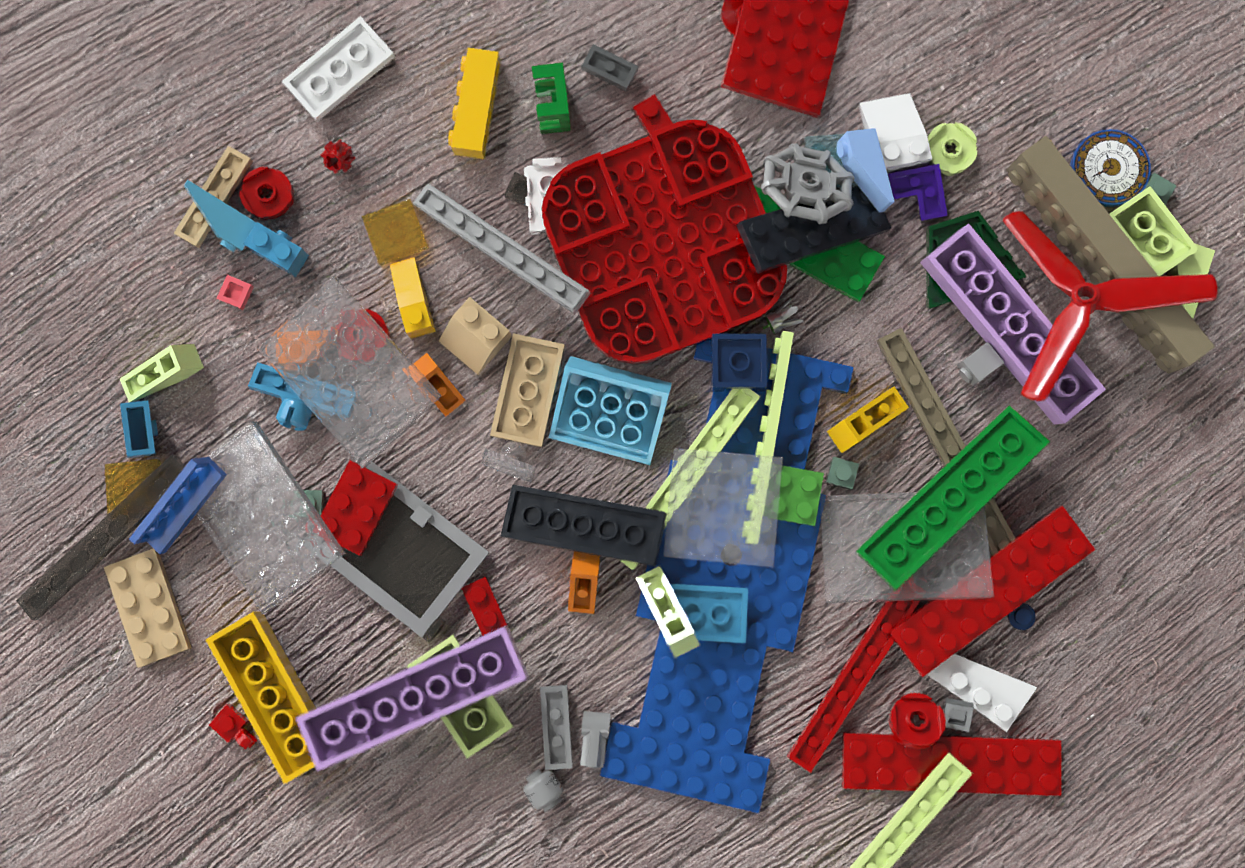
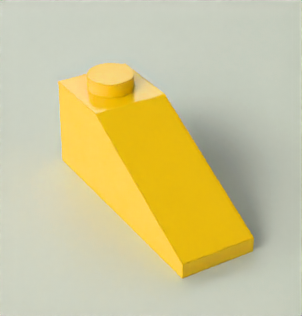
M415 257L390 264L397 302L406 334L413 339L436 332Z
M893 386L836 424L827 433L840 452L843 453L907 410L909 406L895 386Z

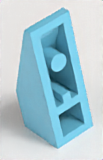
M187 180L184 184L185 189L215 235L222 240L220 245L232 252L236 249L242 251L245 247L243 243L256 225V222Z

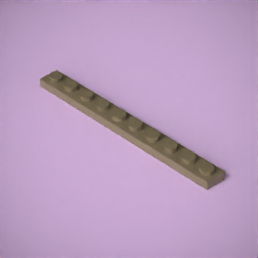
M900 328L878 339L876 342L945 467L966 446L903 329ZM994 498L972 518L991 555H994L1015 539Z

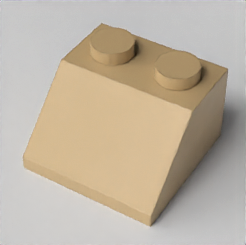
M469 297L452 316L439 342L479 375L511 339L512 335L504 325Z

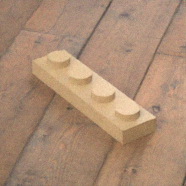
M228 146L202 189L227 204L253 160ZM194 201L174 234L200 248L211 227Z

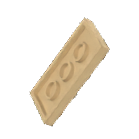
M513 333L491 428V437L543 447L565 344Z
M154 548L104 567L137 668L192 648L161 556Z

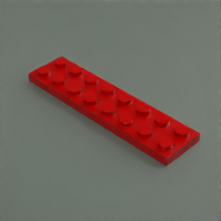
M1059 506L888 633L918 674L924 677L1096 549L1063 506Z
M843 732V789L916 791L944 757L950 753L972 772L956 793L1062 796L1061 740L941 735L935 745L925 749H914L899 744L895 740L894 734Z

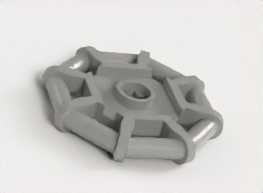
M797 143L790 144L789 148L775 155H768L764 159V181L761 185V190L763 194H768L785 212V216L790 217L791 215L815 220L819 224H825L833 216L843 211H849L852 208L853 200L851 197L854 176L851 172H847L831 156L830 151L826 150L824 152L800 147ZM791 158V160H794V163L790 164V162L786 163L785 161ZM826 166L831 170L830 173L826 170ZM775 171L782 173V178L774 179ZM805 179H809L811 184L805 182ZM836 184H840L841 191L836 190ZM779 190H784L785 196ZM832 200L835 202V204L826 208L825 203ZM797 204L814 206V209L797 206Z

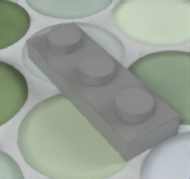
M568 685L540 687L545 770L573 768Z

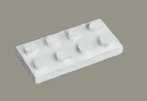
M360 16L282 82L318 122L395 58V55Z

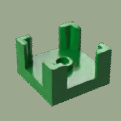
M563 62L532 66L533 79L554 77L553 79L534 81L537 97L551 96L552 98L550 103L536 105L538 121H541L539 123L540 133L549 134L571 131Z

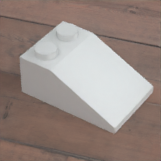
M910 93L859 103L864 129L876 128L887 174L925 167L932 160L927 134Z

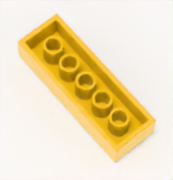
M252 612L205 639L283 783L286 784L315 767L296 718L316 708L263 612Z

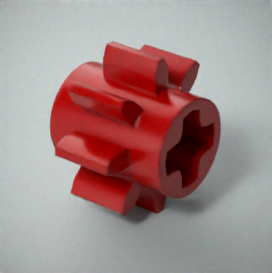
M340 139L335 144L329 141L324 146L325 151L320 156L323 158L325 167L334 171L335 174L341 169L346 173L352 167L351 163L355 160V156L352 155L351 146Z

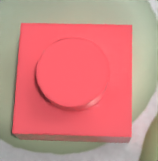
M227 275L216 299L244 310L254 286Z

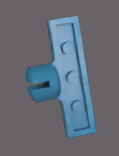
M258 362L248 384L250 390L282 399L276 419L279 424L290 429L292 425L295 426L294 430L304 431L307 428L311 415L315 410H322L350 419L359 396L357 391Z

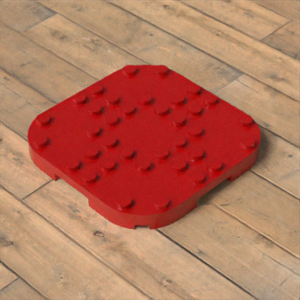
M704 120L679 121L649 133V136L603 154L599 152L575 161L559 171L550 182L542 203V217L547 237L562 273L588 289L591 293L578 310L589 339L601 353L615 361L626 364H643L655 361L710 339L712 334H722L759 319L780 298L787 279V265L758 274L736 226L740 221L766 214L752 181L753 175L740 145L722 127L720 129L708 124Z

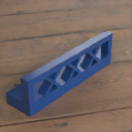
M210 457L191 459L129 540L133 544L148 542L159 554L166 553L227 474Z

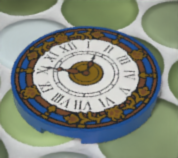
M1114 129L1101 130L1089 135L1077 146L1070 162V166L1103 207L1123 205L1141 193L1149 181L1151 172L1150 159L1144 146L1132 135Z

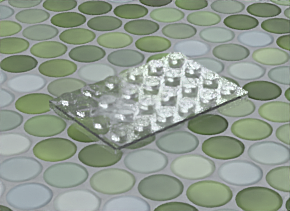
M334 276L318 289L257 349L361 468H366L441 397V394Z
M251 421L208 456L227 476L196 515L262 614L269 612L345 554L257 421Z
M917 492L820 496L825 602L848 603L992 598L993 585L985 506L895 592L856 554V551Z

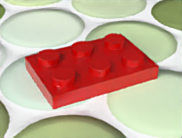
M349 460L312 532L362 556L399 484Z

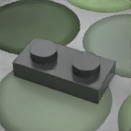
M592 44L581 65V70L627 92L639 70V66Z

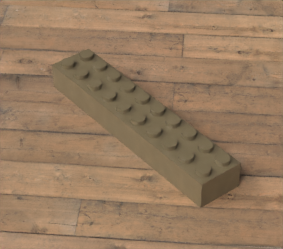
M1044 136L1021 153L1007 168L1006 171L1009 173L1008 176L1011 182L1021 188L1025 193L1026 201L1036 207L1041 214L1042 221L1047 226H1051L1056 232L1058 241L1071 251L1076 264L1087 271L1092 284L1096 285L1119 278L1159 277L1047 136ZM1182 305L1119 312L1122 315L1124 324L1129 329H1133L1139 337L1142 347L1149 350L1156 358L1157 366L1168 374L1192 365L1215 347Z

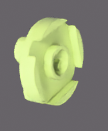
M942 123L936 126L927 137L932 155L929 165L939 164L941 173L946 176H954L964 172L976 159V136L970 128L962 123ZM952 143L955 144L956 154L946 152L945 144L949 146Z

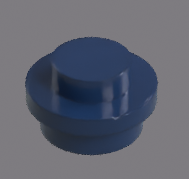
M1023 603L1008 614V621L1015 629L1027 630L1035 623V612L1028 604Z

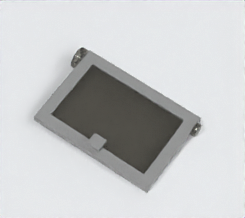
M371 461L366 467L367 469L399 485L362 556L312 532L315 525L311 526L305 533L304 538L307 541L304 545L421 638L430 643L446 624V621L440 616L490 553Z

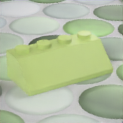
M452 635L407 665V667H414L461 645L455 636ZM493 694L440 717L466 758H469L514 727Z

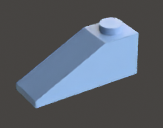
M876 128L846 131L837 142V154L841 158L842 165L847 172L853 174L855 183L878 212H884L894 203V198Z

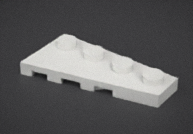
M956 654L927 674L962 701L974 703V709L1006 732L1037 688Z

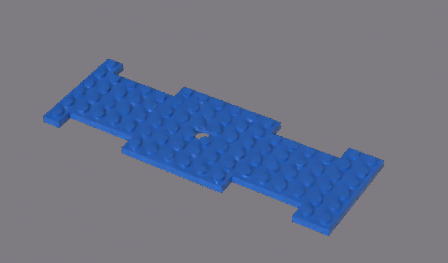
M711 338L697 343L693 360L712 364ZM767 348V388L764 392H755L760 396V399L665 527L656 567H661L669 584L748 588L746 643L698 640V647L675 658L660 628L639 726L635 727L612 721L606 746L604 767L601 768L600 772L601 777L755 813L760 811L770 758L747 753L744 750L767 646L790 652L794 651L826 495L820 494L815 526L763 517L758 545L745 544L746 538L742 537L744 521L749 522L750 511L746 510L749 494H754L755 485L751 484L753 468L758 469L759 458H755L758 442L763 441L764 432L760 431L762 415L767 416L768 406L764 405L766 390H771L773 380L768 379L771 363L776 364L777 354L773 353L771 348ZM790 353L772 464L805 470L822 388L847 394L854 367ZM725 389L724 392H713L706 424L732 389ZM670 461L667 477L670 475V473L673 471V469L676 467L679 461ZM735 545L741 550L742 558L737 565L729 566L722 561L721 552L725 546ZM647 565L646 572L656 567ZM641 590L636 616L657 621Z

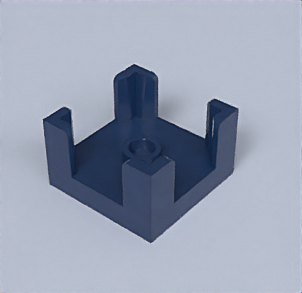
M712 334L711 392H724L725 389H751L754 392H764L767 388V334Z

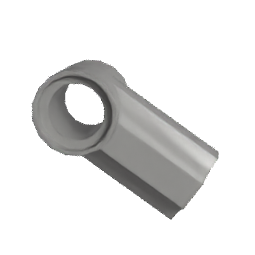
M584 711L580 765L592 768L604 767L606 738L609 737L610 713Z

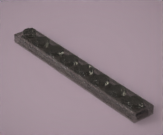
M171 455L16 600L32 621L39 620L142 523L185 468V465L177 456Z

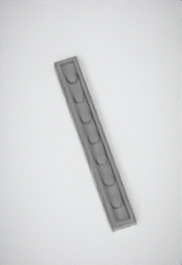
M429 183L412 203L423 213L574 315L591 294L588 289Z

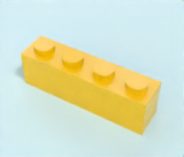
M468 48L467 55L462 57L461 72H464L463 79L458 81L456 90L459 102L458 106L454 105L452 120L455 121L454 130H450L448 136V145L451 146L454 155L485 159L501 64L499 52Z

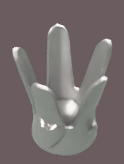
M790 298L778 310L765 316L768 325L764 326L763 329L770 327L772 332L776 334L783 328L804 321L798 318L784 321L798 311L797 306L789 305L785 307L791 301Z

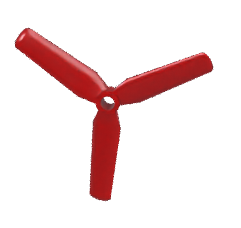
M1015 211L1003 218V223L1049 280L1071 297L1070 304L1055 319L1022 388L1021 394L1027 399L1033 401H1045L1087 331L1090 314L1096 310L1126 312L1214 301L1217 298L1218 285L1216 278L1212 274L1119 278L1096 285L1087 283L1080 270L1024 212ZM1080 297H1088V298H1090V299H1089V300H1084V299H1081Z

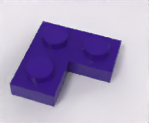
M939 164L887 174L894 200L917 196L921 221L948 216Z

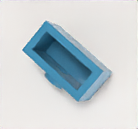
M258 222L243 243L253 253L294 277L297 276L309 257L301 247L291 242V236L281 230L275 233Z
M148 400L120 403L127 459L155 455L153 436H158L156 420H151Z

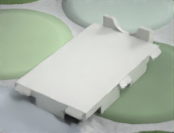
M561 157L533 159V166L524 168V175L527 177L528 197H526V206H528L531 235L546 232L542 217V203L551 180L559 171L568 166V164H562Z

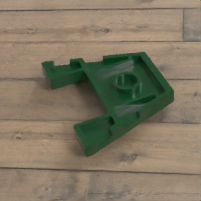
M979 211L926 228V257L959 229L970 224L1016 281L1026 278L1024 271L1018 268L1013 261V256L1008 250L1004 249L997 239L998 236ZM926 270L927 310L952 302Z

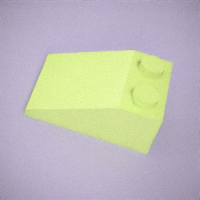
M1151 186L1109 214L1159 277L1199 250Z

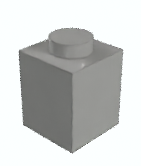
M987 342L957 364L960 369L958 372L964 381L975 385L1000 367L1004 361Z

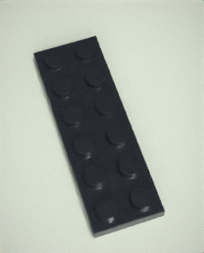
M859 186L852 187V208L849 211H843L833 216L825 224H819L815 220L791 215L787 217L784 215L785 212L779 209L740 221L736 225L758 274L886 233L892 227L885 212H878ZM832 200L825 203L826 208L835 204V202ZM797 204V206L814 209V206Z
M512 485L501 537L656 567L667 513Z

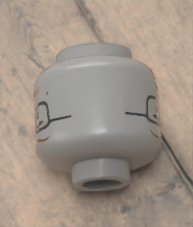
M537 769L526 777L528 783L524 786L523 792L536 810L543 809L546 812L562 801L561 795L564 789L552 771L546 770L541 772L540 769Z

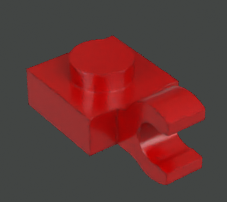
M226 704L209 724L227 743L236 739V742L245 750L248 747L251 748L258 740L244 728L249 720L231 704Z

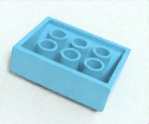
M570 356L564 368L549 438L650 465L672 383Z

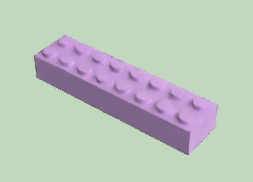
M967 224L920 263L984 341L992 346L1004 361L1003 364L1023 387L1051 330L1052 323L970 224ZM1074 351L1047 399L1035 402L1053 424H1065L1106 389Z
M505 626L299 716L296 719L318 771L526 680L529 675L508 626Z

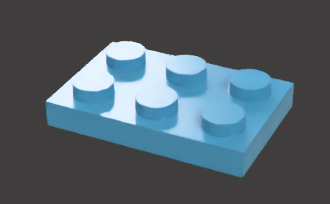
M670 584L697 640L746 643L748 588Z

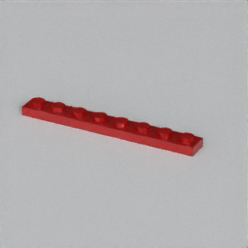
M909 579L896 592L892 590L789 751L787 757L808 772H812L894 643V639L888 632L912 615L927 591L926 589Z

